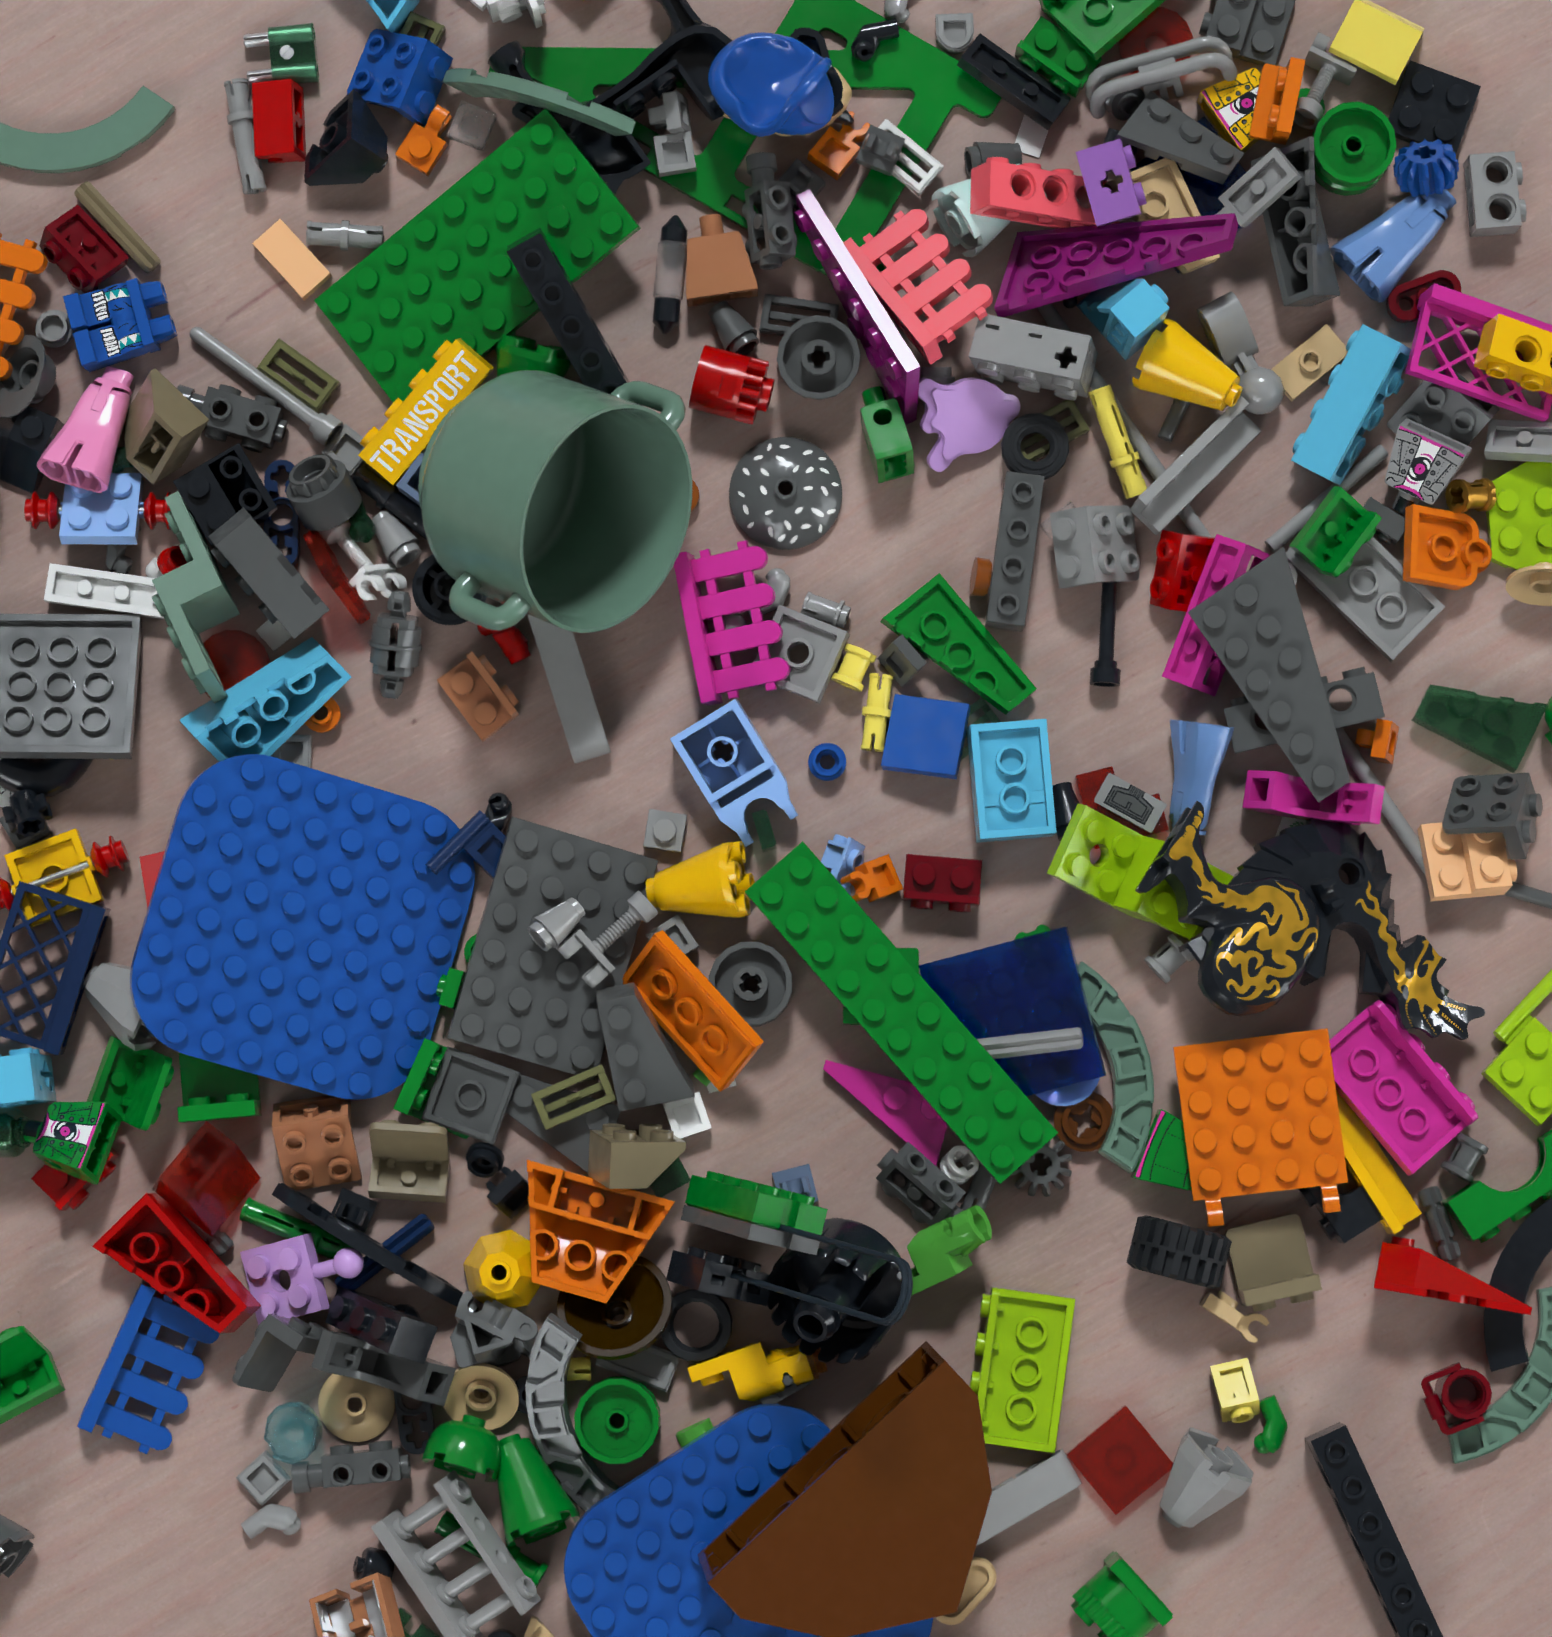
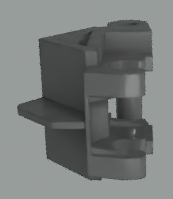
M466 1291L461 1296L455 1313L458 1324L450 1336L457 1364L460 1368H467L482 1363L499 1367L518 1361L522 1354L530 1357L531 1349L538 1334V1327L534 1320L517 1309L508 1307L495 1299L493 1302L485 1301L482 1310L479 1311L478 1305L473 1302L474 1296L472 1292Z

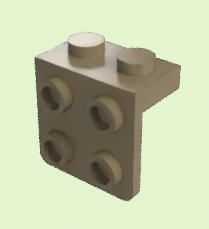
M383 1120L371 1123L369 1135L372 1149V1164L368 1188L369 1198L446 1203L450 1170L447 1129L432 1122L413 1125L401 1124L396 1120Z
M1290 1214L1232 1227L1226 1231L1225 1236L1232 1241L1229 1255L1241 1305L1246 1307L1252 1305L1253 1312L1275 1308V1300L1290 1297L1291 1303L1314 1299L1313 1291L1322 1290L1319 1274L1313 1273L1302 1222L1298 1215Z

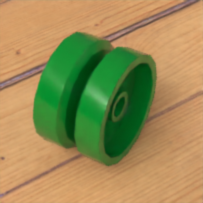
M1361 102L1341 103L1327 111L1318 122L1312 134V137H1314L1315 180L1329 192L1343 196L1359 195L1375 187L1390 166L1397 146L1395 130L1387 116L1376 107Z
M609 1376L594 1383L580 1398L574 1414L575 1433L581 1446L593 1458L608 1464H626L642 1457L653 1445L661 1426L660 1407L654 1393L642 1382L626 1376ZM614 1413L623 1415L625 1419L623 1426L620 1428H616V1423L613 1425L610 1423V1417Z

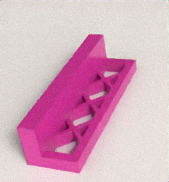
M1216 534L1162 677L1216 696L1226 667L1188 612L1246 573L1251 556H1254L1250 569L1268 558L1270 554L1245 543ZM1211 667L1206 684H1202L1208 668Z

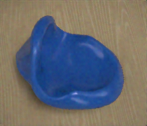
M749 33L728 43L718 52L711 63L708 72V85L715 101L736 125L749 134L758 137L769 136L775 132L785 135H806L823 128L829 123L833 115L834 95L827 76V72L832 66V61L828 57H821L797 39L775 33Z

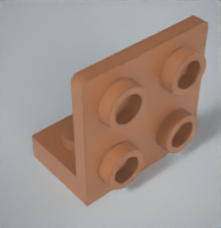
M324 1095L273 1104L272 1132L284 1184L295 1190H303L361 1179L362 1172L351 1127L350 1099Z

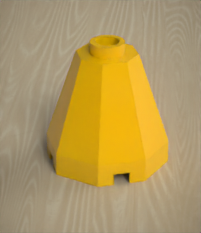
M512 1229L481 1236L463 1263L469 1291L472 1292L475 1299L483 1304L487 1300L493 1302L495 1299L511 1308L529 1305L541 1286L532 1283L530 1240ZM497 1265H502L506 1268L507 1274L505 1278L498 1279L496 1277L497 1271L495 1267Z

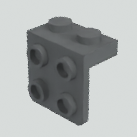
M1529 773L1460 776L1453 782L1442 827L1446 834L1502 832L1511 860L1526 859L1530 843H1534L1536 839L1535 822L1537 816L1542 815V797L1539 793H1535Z
M268 1314L267 1318L258 1325L255 1331V1339L247 1353L238 1360L232 1381L241 1387L272 1392L296 1351L315 1355L323 1329H328L313 1321L307 1324L296 1317H291L290 1319Z

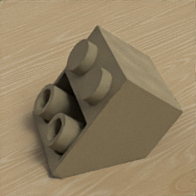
M156 368L149 372L128 409L123 425L126 459L153 485L182 467L209 422V419Z
M608 1123L602 1125V1130H590L588 1176L609 1189H647L686 1150V1142L674 1136V1131L662 1129L661 1124L642 1123L639 1124V1130H625L626 1126L623 1124Z

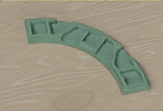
M455 68L446 70L442 81L474 98H500L543 109L546 108L549 111L576 119L614 136L632 134L636 123L634 119L598 103L591 102L590 107L569 96L568 92L511 75L490 71L487 78L477 74V71L474 69Z
M142 86L136 95L120 110L99 123L83 129L63 133H36L13 128L0 122V165L30 170L35 173H67L97 167L121 157V154L134 148L140 142H145L164 125L176 109L172 104L145 86Z
M1081 961L1060 995L1073 1004L1092 1025L1106 1051L1111 1067L1114 1093L1113 1111L1108 1131L1098 1153L1128 1173H1132L1143 1153L1151 1127L1149 1125L1152 1103H1154V1081L1150 1056L1140 1028L1134 1016L1130 1015L1124 1003L1117 996L1119 994L1099 973Z
M1552 1286L1536 1289L1538 1301L1537 1332L1529 1356L1530 1361L1526 1363L1519 1377L1482 1414L1485 1421L1448 1435L1453 1463L1476 1459L1502 1447V1445L1511 1441L1518 1434L1527 1430L1552 1402ZM1463 1419V1420L1458 1421V1422L1450 1423V1424H1448V1425H1449V1427H1451V1426H1453V1425H1456V1424H1458V1423H1461V1422H1463V1421H1466V1419Z

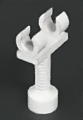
M348 520L332 529L318 531L327 544L338 543L340 548L358 568V572L349 583L352 587H356L358 595L363 600H377L376 596L370 592L369 586H373L376 591H380L386 598H389L393 592L391 588L392 580L398 589L407 588L406 578L401 573L395 572L396 567L393 563L373 565L371 560L348 534L351 529V524Z

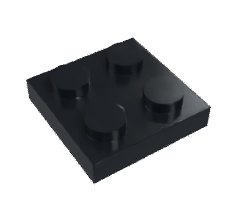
M1410 60L1388 118L1395 130V137L1408 143L1412 141L1420 143L1424 139L1427 142H1433L1440 139L1442 144L1452 145L1453 152L1457 153L1481 86Z

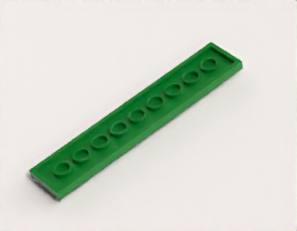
M803 841L745 891L749 899L998 1184L1006 1180L1058 1134L1057 1130Z

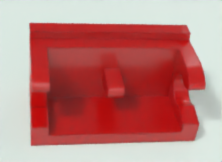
M292 79L252 83L255 157L257 159H268V163L304 162L306 157L303 87Z

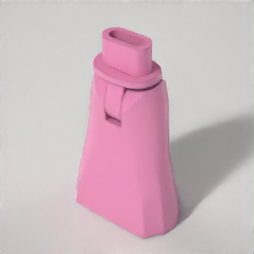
M107 366L102 377L95 378L93 383L87 387L65 425L38 460L36 466L40 472L51 480L99 494L107 491L119 438L132 394L129 387L134 376L130 372Z

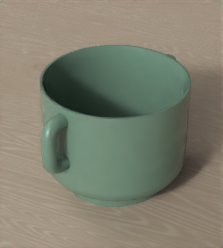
M519 370L489 380L453 407L439 423L427 445L421 463L418 485L423 527L428 544L438 564L455 580L449 595L452 611L467 621L486 629L497 631L516 625L526 614H529L571 632L591 633L608 629L623 622L644 606L656 593L672 569L684 542L692 505L691 467L684 443L676 431L685 417L686 408L682 398L673 391L643 381L626 382L617 387L611 394L553 373L537 370ZM476 593L481 594L503 605L495 607L474 598V595Z

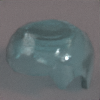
M291 1401L277 1406L267 1417L264 1440L269 1444L273 1451L272 1457L277 1461L294 1464L307 1459L319 1447L323 1437V1426L317 1413L308 1404Z

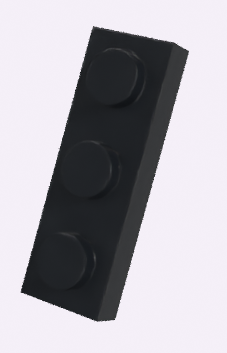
M981 33L965 51L957 64L958 67L1046 130L1051 128L1072 99Z

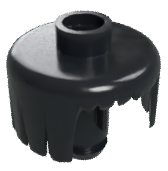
M843 1218L825 1219L821 1236L901 1258L895 1247L875 1229L854 1220ZM820 1242L817 1255L786 1249L774 1264L767 1282H772L774 1285L870 1315L886 1318L892 1313L898 1302L902 1279L899 1266L894 1262ZM770 1290L767 1307L770 1310L775 1307L771 1314L773 1323L779 1326L785 1322L782 1329V1336L785 1340L793 1344L799 1338H802L799 1351L806 1356L812 1355L821 1348L818 1360L823 1363H828L837 1356L836 1362L840 1364H848L853 1360H864L872 1353L893 1326L873 1323Z

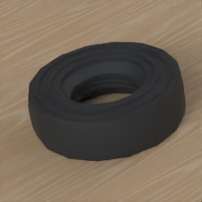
M1041 413L1025 414L1015 419L1006 429L1001 442L1002 458L1011 472L1041 475L1046 480L1055 476L1065 465L1069 453V439L1063 426L1053 417ZM1031 433H1038L1048 440L1050 451L1045 459L1031 461L1023 456L1020 444L1025 436Z

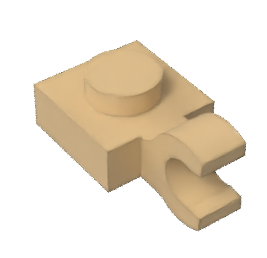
M1219 1291L1216 1296L1207 1292L1199 1305L1238 1330L1244 1339L1256 1343L1258 1338L1250 1334L1249 1324L1253 1321H1259L1267 1326L1269 1324L1268 1319L1258 1313L1243 1315L1236 1310L1239 1303L1222 1291Z

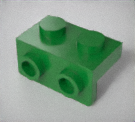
M1334 486L1289 546L1320 574L1336 578L1350 568L1354 560L1353 556L1363 544L1367 543L1374 536L1376 526L1382 517L1376 512L1366 510L1342 487Z

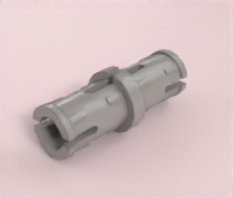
M342 220L341 224L307 221L306 245L340 246V250L348 251L349 247L376 249L383 241V225L350 224L349 220Z

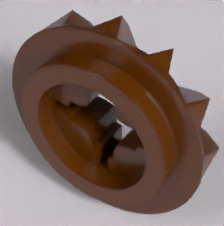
M1095 1092L1075 1105L1057 1106L1053 1125L1058 1132L1059 1140H1062L1067 1147L1075 1151L1089 1152L1099 1149L1108 1131L1113 1109L1103 1096ZM1090 1105L1092 1106L1090 1119L1100 1128L1087 1127L1077 1137L1078 1123L1069 1117V1113L1082 1115Z

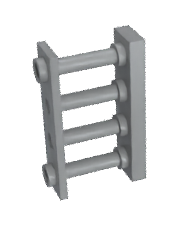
M453 1470L433 1485L439 1495L407 1517L403 1516L397 1508L371 1528L444 1637H484L479 1629L481 1626L513 1605L520 1616H522L536 1605L541 1598L537 1594L534 1582L523 1573L472 1497L471 1489L467 1482L460 1478L456 1471ZM449 1508L461 1527L431 1548L425 1549L414 1530ZM470 1540L483 1560L452 1581H447L437 1567L436 1562ZM492 1573L504 1590V1593L476 1612L469 1614L459 1600L458 1595Z

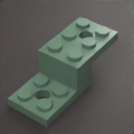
M179 491L164 497L170 508V511L164 515L180 542L179 547L187 563L152 580L157 594L153 595L152 599L161 617H164L168 625L166 628L174 646L176 649H179L183 657L181 662L190 680H193L200 694L207 692L212 701L216 703L227 698L228 695L199 634L239 615L240 612L196 519Z

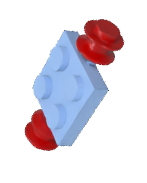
M111 473L107 491H103L100 494L65 484L63 502H60L53 491L49 493L47 499H40L38 493L34 491L31 499L25 500V520L32 523L33 529H37L40 522H47L50 529H54L61 518L59 532L61 544L137 545L140 518L145 519L151 530H154L157 522H164L167 529L171 530L164 515L170 511L165 499L157 500L154 492H150L145 502H142L144 481L141 473Z

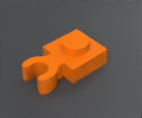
M852 111L848 112L854 120L855 113ZM866 122L859 130H854L850 126L841 124L840 132L830 126L809 151L807 160L835 180H838L857 157L860 146L855 143L864 141L870 124Z
M889 854L855 867L854 872L840 879L841 884L851 883L854 886L855 895L851 897L856 902L867 898L869 903L903 890Z

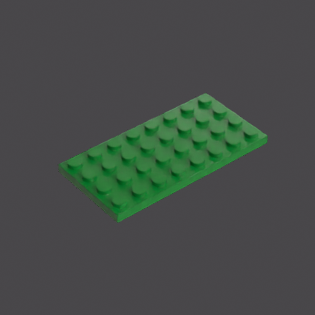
M545 108L314 301L391 401L394 402L398 397L404 401L413 391L408 386L421 369L428 372L434 366L437 360L432 356L446 340L453 343L455 339L461 338L484 358L497 347L498 340L502 339L503 334L512 335L541 311L507 254L508 245L541 228L574 284L640 230L641 227L550 111Z

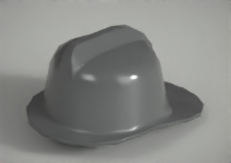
M24 335L23 340L17 345H10L3 356L12 364L13 371L7 380L0 381L1 418H11L20 414L29 404L34 405L41 402L55 384L56 366L52 358L45 354V348L41 340L34 335Z

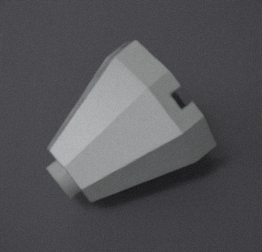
M110 962L94 966L84 980L86 998L124 1045L134 1051L150 1049L156 1041L151 1039L153 1035L145 1028L146 1026L140 1019L136 1008H134L130 992L131 967Z
M1191 1427L1180 1441L1160 1501V1507L1164 1510L1162 1512L1163 1517L1170 1524L1178 1528L1181 1526L1192 1528L1242 1496L1251 1485V1478L1254 1474L1238 1453L1229 1446L1222 1451L1215 1446L1219 1439L1210 1433Z

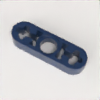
M276 460L267 467L264 476V486L271 498L272 494L280 496L279 483L273 480V476L279 475L280 469L283 468L286 469L289 475L295 466L290 461ZM289 480L285 483V493L287 486L290 483ZM277 497L273 499L276 506L286 505L292 509V520L288 524L280 526L272 521V515H270L264 521V532L279 549V537L277 535L271 537V532L275 531L285 534L293 531V537L285 535V547L288 550H292V554L285 557L294 567L300 558V518L288 498Z

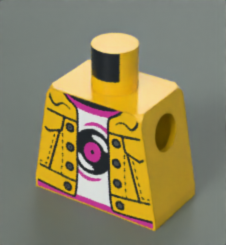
M1251 68L1237 74L1236 79L1233 81L1224 80L1200 91L1197 103L1220 137L1243 153L1248 151L1258 141V139L1249 137L1261 77L1260 72L1256 68Z

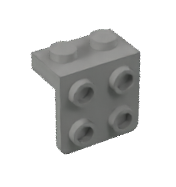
M1083 506L1050 513L1059 588H1072L1102 582H1130L1139 579L1140 559L1136 550L1135 521L1129 506Z

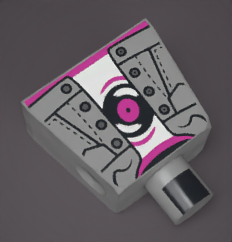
M1406 418L1397 429L1385 477L1387 485L1399 490L1392 508L1405 515V508L1412 504L1418 505L1420 500L1434 504L1462 466L1472 447Z

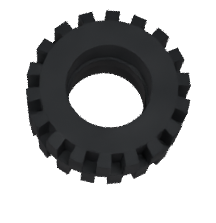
M1147 1215L1137 1218L1126 1263L1134 1269L1214 1289L1221 1287L1232 1241L1224 1235Z

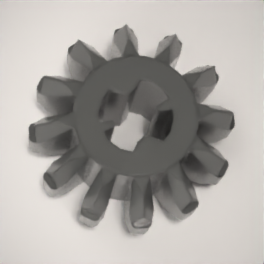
M1050 1140L1035 1153L1043 1154L1042 1159L1048 1158L1050 1161V1166L1044 1168V1175L1038 1176L1037 1170L1032 1172L1029 1163L1035 1161V1154L1011 1174L1015 1175L1021 1172L1023 1175L1014 1184L1017 1189H1020L1027 1181H1030L1031 1183L1028 1188L1029 1196H1034L1038 1184H1041L1044 1197H1048L1051 1195L1048 1182L1051 1181L1059 1190L1064 1188L1063 1182L1056 1176L1058 1173L1063 1176H1071L1072 1171L1060 1168V1163L1071 1161L1072 1156L1071 1154H1065L1058 1157L1057 1152L1065 1146L1062 1140L1058 1141L1052 1148L1049 1147Z

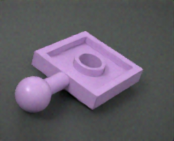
M311 1233L240 1252L250 1293L261 1305L255 1312L258 1325L267 1318L268 1314L291 1318L328 1309L330 1305L323 1278L335 1274L343 1278H354L361 1273L364 1267L362 1254L351 1247L339 1250L334 1259L319 1263ZM282 1270L286 1271L291 1279L288 1290L284 1289L279 1281V1275Z

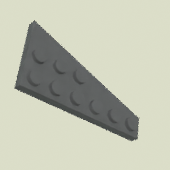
M1282 547L1188 613L1319 803L1350 782V777L1284 547Z

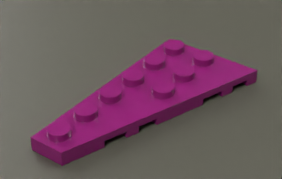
M808 189L796 195V211L793 213L795 222L802 233H806L817 259L821 262L848 316V327L855 338L860 340L867 358L875 369L889 399H897L905 425L917 420L920 365L815 196Z
M1235 213L1114 223L1101 227L1091 225L1017 232L994 306L995 312L998 317H1007L1231 251L1238 229Z

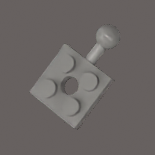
M779 604L772 620L781 625L783 635L779 642L768 646L771 658L779 657L789 663L790 674L785 680L776 682V686L820 704L850 634L845 630ZM739 613L723 616L726 629L747 625L745 619ZM797 645H806L809 648L808 658L800 664L791 662V650ZM759 652L754 662L760 661Z

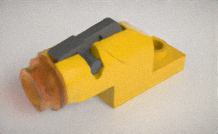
M761 1341L687 1367L692 1383L700 1380L702 1387L723 1380L722 1372L729 1370L738 1398L748 1401L760 1400L763 1404H775L811 1384V1380L819 1379V1374L828 1371L826 1364L818 1360L820 1348L810 1356L802 1354L799 1351V1345L770 1350L771 1354L766 1356Z

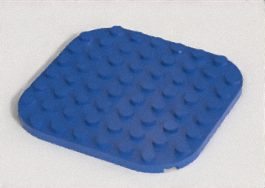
M260 754L233 756L207 768L192 781L179 803L132 960L130 992L134 1008H136L140 1019L146 1026L145 1028L159 1042L176 1052L338 1098L351 1100L369 1099L394 1090L406 1081L424 1038L431 1040L440 1009V997L436 995L437 986L443 974L447 975L449 967H452L471 902L475 882V867L473 859L465 852L464 848L437 875L425 865L460 829L447 815L426 803L272 756Z
M779 1404L752 1406L730 1416L594 1504L584 1513L572 1530L564 1559V1579L567 1593L572 1605L592 1637H821L740 1619L707 1583L698 1554L831 1429L818 1417L801 1408L798 1409ZM933 1618L849 1637H929Z

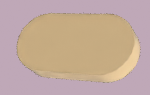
M973 1556L957 1612L936 1617L938 1621L946 1625L961 1623L993 1589L997 1576L994 1566L988 1559L981 1556Z

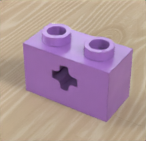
M1117 139L1076 152L1097 227L1142 214L1140 206L1147 204L1141 182L1134 184L1130 169L1137 166L1131 145L1123 146L1122 140ZM1113 171L1115 176L1123 177V182L1118 184V192L1115 193L1109 187H1103V182L1108 180L1107 173Z

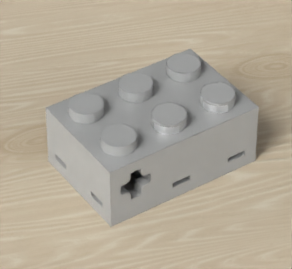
M989 314L981 321L978 319L969 353V358L977 374L982 375V379L992 384L1002 385L1004 380L1018 383V388L1030 392H1040V388L1055 391V396L1067 400H1076L1077 396H1088L1098 356L1090 335Z

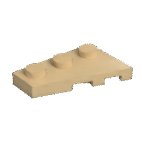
M1164 158L1131 172L1134 184L1141 182L1147 204L1140 206L1141 215L1131 217L1134 222L1201 216L1175 161ZM1123 177L1110 180L1103 187H1109L1113 193L1118 192V184L1123 182ZM1217 254L1176 267L1184 275L1217 261L1220 255Z

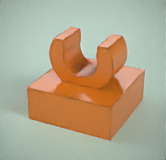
M1377 719L1375 731L1358 728L1355 744H1359V747L1371 749L1370 756L1377 762L1393 764L1399 726L1393 721Z

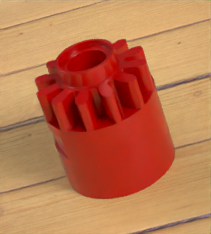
M705 345L696 370L689 408L753 425L757 410L767 412L772 396L775 379L767 377L769 362Z

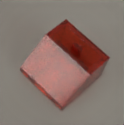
M206 1121L160 1175L152 1190L209 1236L213 1237L257 1184L260 1176L237 1144Z

